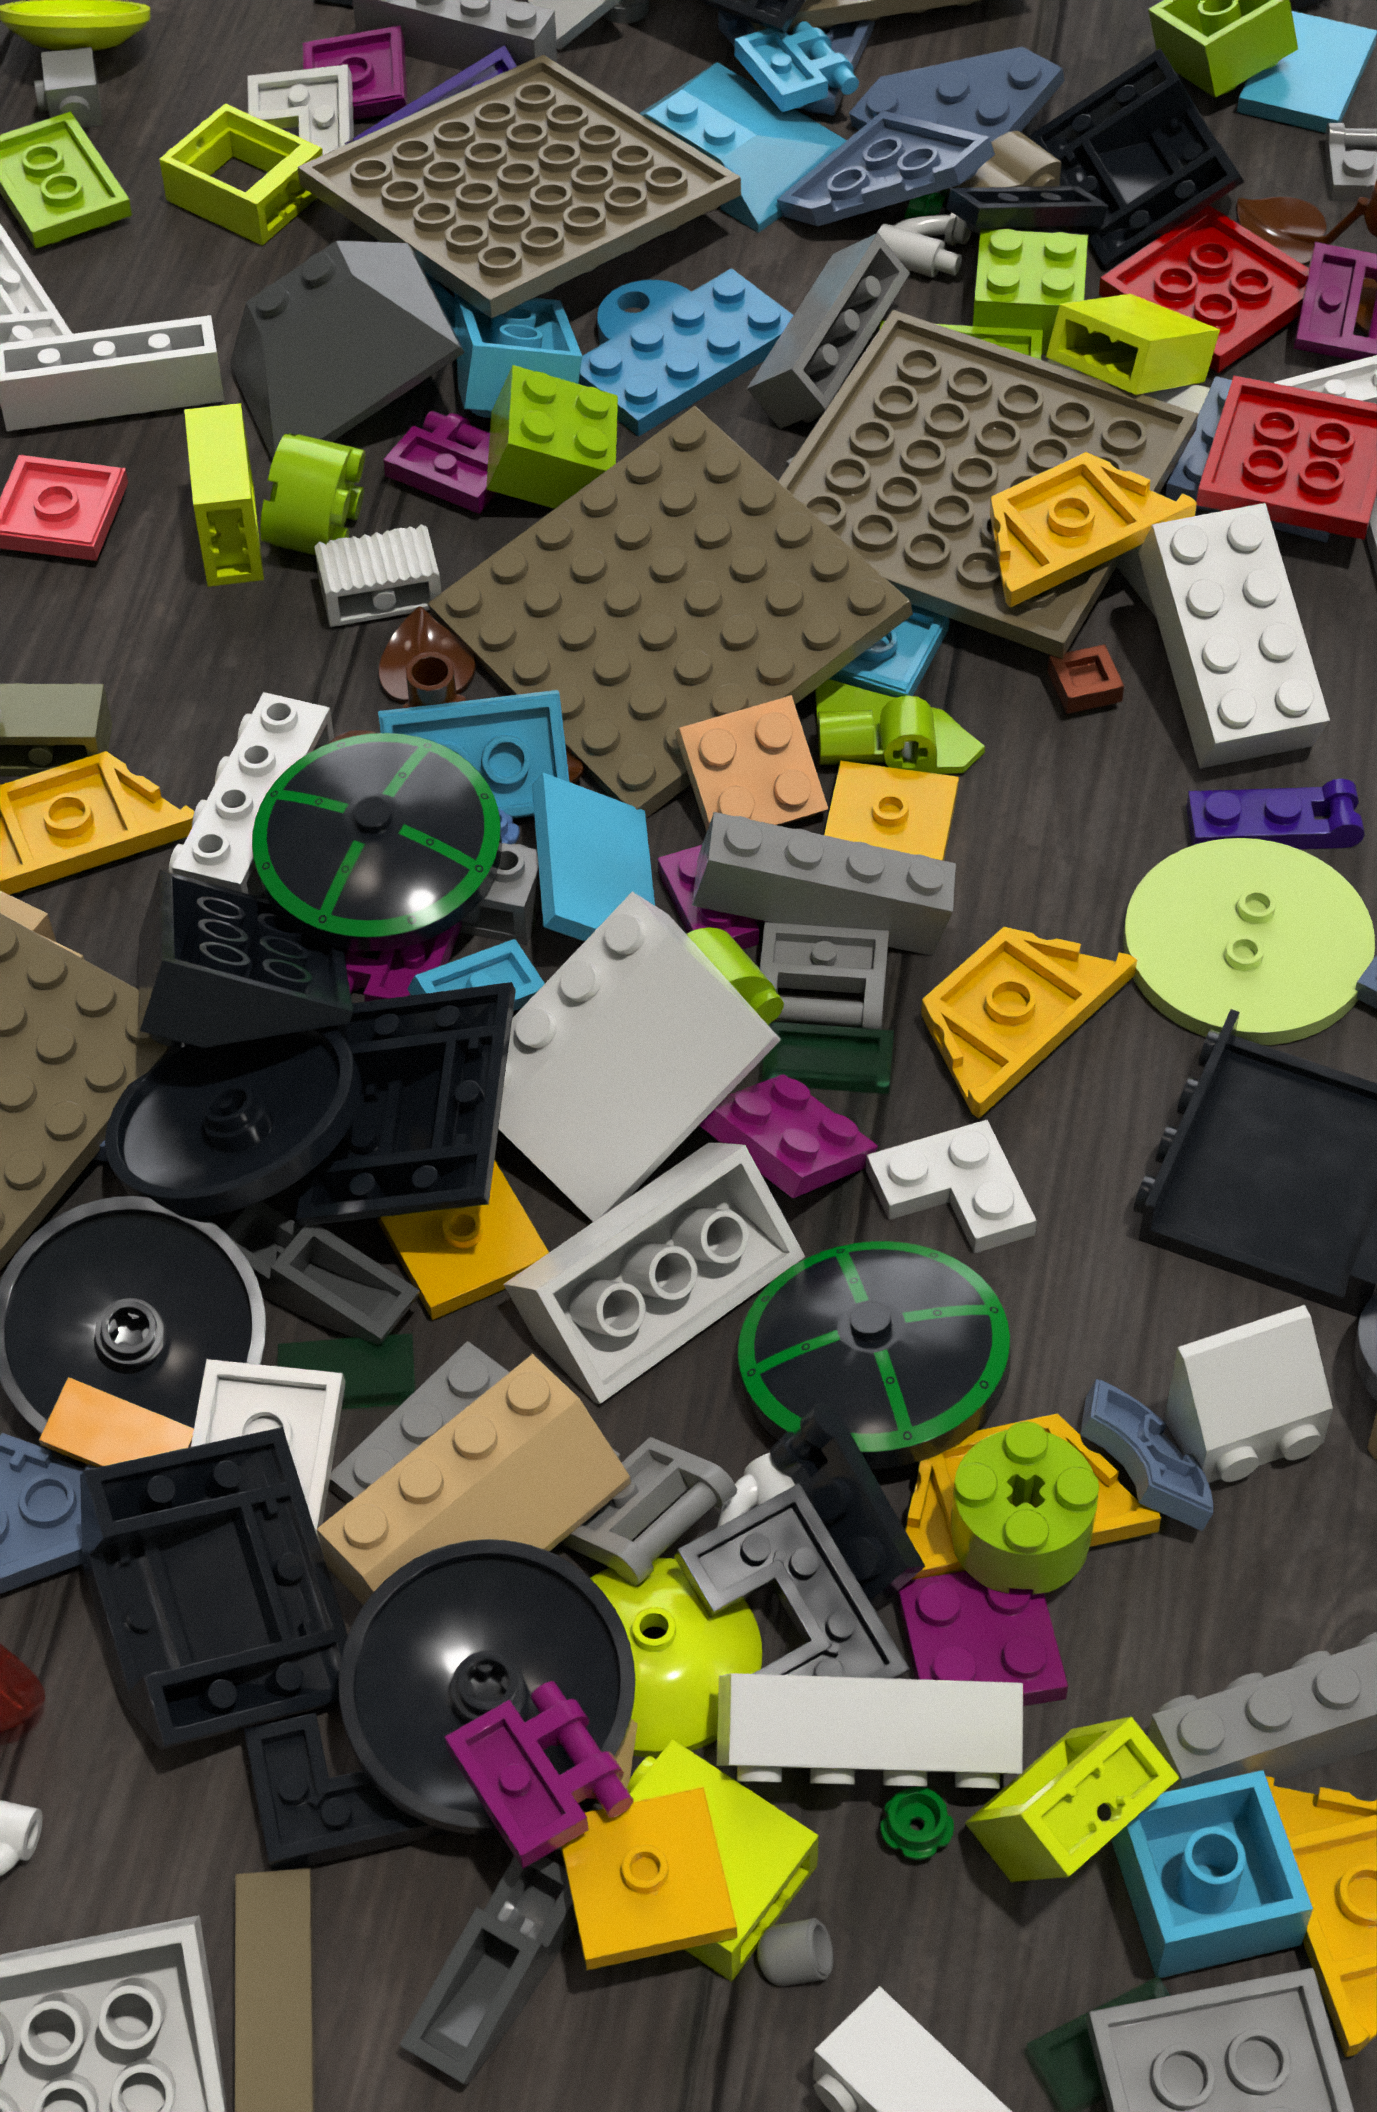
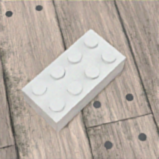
M1266 503L1152 524L1138 555L1199 768L1313 746L1330 722V718Z

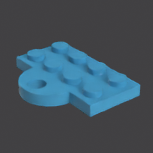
M732 268L692 292L681 285L663 280L631 282L613 290L600 304L597 313L598 338L601 345L582 356L578 384L618 395L617 420L639 437L765 361L792 319L793 314ZM628 308L643 309V311L637 313H629L624 310Z

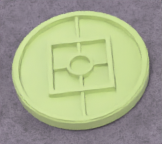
M1227 838L1207 841L1182 849L1165 858L1145 875L1132 894L1127 908L1123 947L1125 954H1129L1137 959L1133 980L1142 994L1162 1014L1178 1025L1206 1037L1210 1029L1221 1032L1230 1009L1240 1012L1235 1036L1261 1045H1277L1315 1035L1335 1024L1353 1008L1358 1001L1356 999L1358 991L1355 990L1357 981L1374 959L1375 933L1371 917L1362 898L1341 874L1325 862L1302 850L1273 841Z

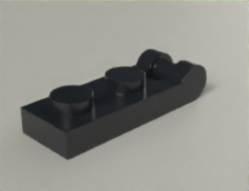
M819 1403L814 1405L801 1418V1428L795 1434L794 1432H787L772 1445L770 1455L774 1464L782 1473L791 1477L795 1485L800 1483L872 1606H882L925 1567V1564L843 1419L833 1408ZM819 1449L822 1450L828 1461L824 1466H822L816 1455Z

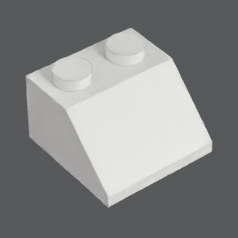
M1305 1305L1177 1348L1164 1420L1183 1456L1186 1454H1193L1208 1483L1219 1479L1226 1482L1242 1479L1251 1474L1258 1466L1283 1457L1287 1460L1303 1458L1314 1452L1324 1443L1333 1406L1311 1315Z

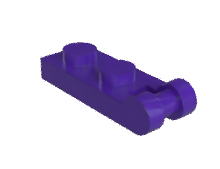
M1334 779L1322 787L1188 791L1186 810L1192 846L1219 839L1250 838L1273 841L1297 849H1331L1355 846L1365 836L1362 817L1354 812L1359 804L1356 785L1348 779ZM1330 816L1328 819H1314V817Z

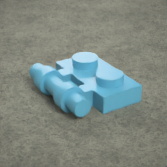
M807 21L798 23L794 27L792 35H788L787 32L782 34L767 28L735 38V57L782 112L828 98V84L830 87L839 88L845 95L853 93L859 86V80L853 74V65L843 54L835 53L831 49V40L821 29L813 28Z

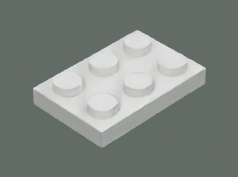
M206 1359L191 1447L283 1427L319 1543L317 1528L323 1524L346 1383L343 1373Z

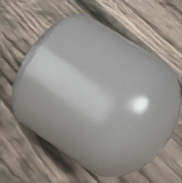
M816 1918L771 1926L762 1934L758 1943L757 1959L759 1967L768 1981L781 1987L827 1979L833 1967V1949L826 1927Z

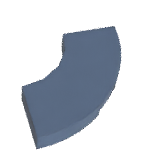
M1096 1379L1086 1396L1080 1435L1104 1448L1124 1466L1136 1485L1138 1503L1203 1531L1213 1515V1499L1206 1476L1193 1454H1186L1185 1456L1181 1454L1177 1447L1163 1434L1167 1427L1166 1423L1145 1405L1122 1390Z

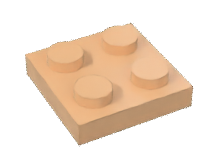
M792 695L683 726L675 732L706 831L714 812L731 816H742L750 820L783 826L823 814L828 810Z

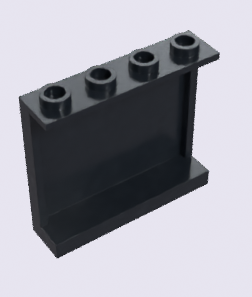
M1230 1009L1221 1032L1210 1029L1206 1036L1198 1061V1066L1204 1067L1200 1079L1189 1077L1184 1086L1177 1108V1113L1184 1115L1179 1127L1176 1128L1168 1125L1163 1133L1155 1162L1162 1164L1157 1177L1146 1174L1138 1190L1133 1211L1143 1214L1139 1241L1360 1318L1366 1304L1377 1293V1083L1235 1036L1240 1012Z

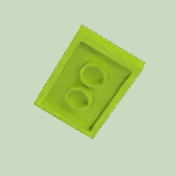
M71 111L0 135V194L35 249L48 244L58 243L65 238L97 227H104L112 222L132 216L128 196Z

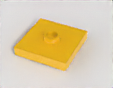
M840 761L824 835L853 842H864L872 846L914 855H925L944 861L958 793L959 777Z
M495 1160L489 1205L377 1217L378 1224L414 1287L420 1290L419 1298L432 1320L506 1289L504 1283L549 1253Z
M704 1787L633 1802L629 1809L616 1817H609L604 1809L584 1812L587 1817L588 1831L561 1846L587 1970L737 1938V1925Z

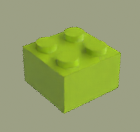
M1163 0L1148 9L1156 50H1162L1175 72L1214 98L1234 90L1238 84L1262 70L1275 66L1279 60L1298 50L1290 0Z
M981 229L973 326L1043 330L1042 354L1047 355L1059 305L1084 301L1088 235L1068 234L1065 232L1015 231L1012 229Z
M512 365L491 411L487 490L554 509L616 464L618 395L549 376L543 372Z

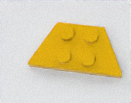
M1087 452L991 496L990 518L1005 602L1011 608L1142 545L1152 524L1193 517L1196 513L1197 502L1192 497L1183 493L1177 501L1149 490L1150 479L1132 471L1118 470L1110 462Z
M107 751L0 785V891L11 895L188 837L192 829L194 810L186 805L182 809H178L162 798L160 787L144 776L134 775L129 772L125 763Z
M1003 927L922 999L921 1016L971 1113L977 1118H981L1135 976L1137 959L1129 954L1120 952L1116 961L1080 954V943L1057 938L1044 940L1030 932Z
M1058 1413L1020 1421L1037 1423L1046 1432L1064 1439L1074 1446L1090 1464L1099 1483L1098 1504L1090 1547L1159 1532L1161 1522L1159 1512L1138 1503V1500L1117 1481L1119 1472L1100 1453L1086 1448L1081 1441V1435ZM1017 1422L977 1430L952 1448L920 1461L917 1484L908 1513L906 1533L925 1567L911 1580L966 1571L955 1555L951 1534L952 1501L957 1469L963 1457L975 1444L992 1434L1008 1430Z
M1266 1776L1313 1907L1303 1938V1944L1311 1966L1314 1968L1318 1985L1345 2057L1357 2055L1377 2036V1800L1362 1801L1355 1798L1349 1792L1324 1787L1319 1788L1318 1795L1274 1786L1275 1778Z

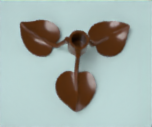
M1377 180L1370 199L1360 197L1356 207L1325 236L1327 226L1324 216L1317 207L1302 199L1284 196L1262 199L1239 197L1236 204L1238 224L1304 266L1310 264L1315 242L1331 245L1361 215H1364L1368 231L1377 237ZM1364 278L1355 322V327L1366 335L1369 334L1377 292V282L1371 278Z
M419 606L394 632L383 652L378 673L380 685L392 700L405 703L403 708L466 701V698L459 695V693L467 688L474 677L475 658L473 653L452 631L438 623L425 609ZM351 730L338 735L337 737L333 738L329 743L352 736L372 734L376 732L368 730ZM566 748L569 781L574 784L581 778L583 766L580 759Z

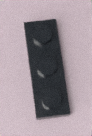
M1079 186L951 188L946 209L964 220V226L976 233H980L981 229L996 230V228H1012L1016 231L1038 232L1039 227H1054L1066 232H1078L1081 226H1103L1108 205Z

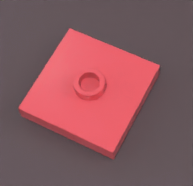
M18 455L0 497V548L97 561L128 485L126 468Z

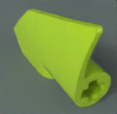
M832 679L826 680L815 689L820 765H839L840 761L862 764L886 763L891 768L927 773H964L985 753V745L963 729L944 710L931 707L925 700L917 696L906 695L895 698Z

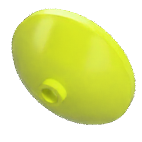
M29 0L0 6V21L9 30L33 45L56 51L92 47V51H97L119 45L143 29L151 19L149 6L118 0Z
M656 1558L652 1562L654 1571L637 1586L626 1582L611 1567L590 1578L603 1591L617 1611L631 1645L635 1668V1696L631 1719L638 1724L633 1756H652L658 1758L672 1739L690 1751L700 1749L715 1741L718 1733L719 1676L730 1673L753 1674L762 1669L760 1631L746 1601L742 1600L709 1618L676 1559ZM649 1627H660L667 1632L658 1639H650L642 1634Z

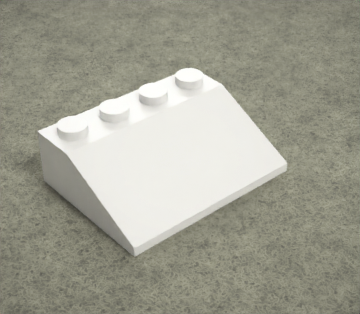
M631 892L512 1018L498 1129L594 1222L628 1199L781 1039L669 914L636 893Z
M200 1915L1 1954L0 2112H228L213 1995Z

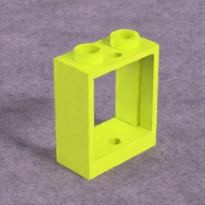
M224 104L159 159L166 200L263 246L317 198L300 186L297 167L322 156L323 151L322 147L228 104ZM233 156L268 172L246 192L211 177L216 170Z
M241 403L185 409L193 507L207 586L264 580L254 483Z
M1132 1717L1074 1728L970 1817L965 1824L1010 1882L1069 1877L1176 1782L1179 1776ZM1102 1803L1109 1806L1111 1810V1817L1107 1821H1101L1097 1815V1809Z

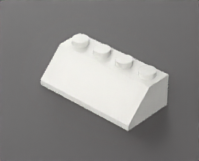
M709 1142L504 1283V1286L535 1341L594 1403L601 1404L806 1256L746 1145Z

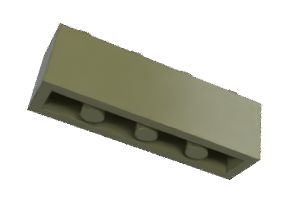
M0 684V776L27 777L98 753L108 752L112 720L104 684Z

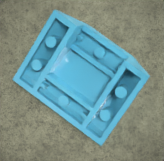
M718 62L639 113L741 177V196L721 205V210L758 233L783 216L777 199L847 141L796 109L782 112L764 90Z

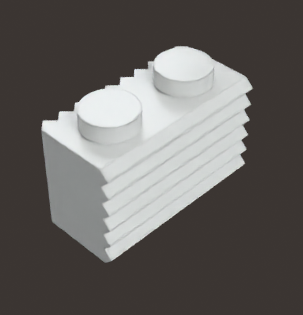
M422 524L417 529L409 526L407 529L387 530L383 535L375 532L371 537L364 534L360 539L355 536L352 538H339L334 541L330 540L326 545L319 542L315 546L319 582L330 627L409 614L419 606L425 610H430L427 603L441 594L440 575L427 527Z

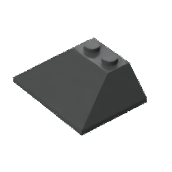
M335 241L246 301L230 365L273 459L284 434H300L332 442L465 352L413 249L408 243Z

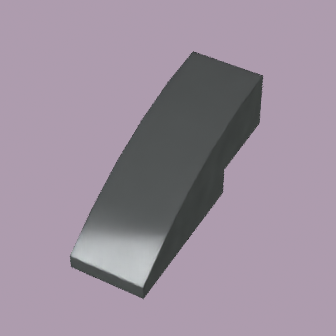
M263 1201L247 1206L225 1232L249 1261L256 1275L262 1297L316 1324L345 1335L381 1345L419 1297V1289L319 1224L301 1227Z
M514 1856L484 1911L476 1907L399 2045L461 2083L468 2085L521 2013L577 1924L566 1869L544 1856L523 1869Z

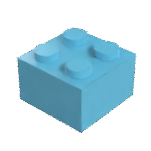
M1263 1770L1164 1792L1111 1839L1156 1979L1302 1945L1313 1907Z

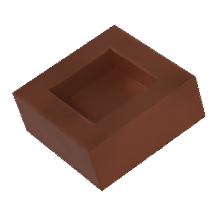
M1105 644L1066 652L1063 659L1053 655L1049 656L1048 674L1066 714L1122 702L1124 684Z

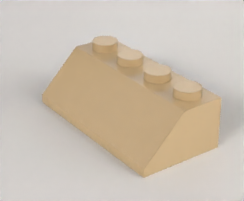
M532 1354L319 1526L317 1533L327 1568L364 1605L373 1592L399 1568L429 1551L449 1544L483 1539L509 1540L529 1544L550 1552L631 1484V1478L580 1398Z

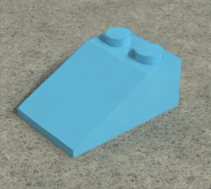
M455 293V332L465 352L457 358L458 389L464 409H471L476 415L491 418V411L512 365L543 372L549 376L573 383H579L582 354L561 300L532 298L512 308L505 314L490 318Z

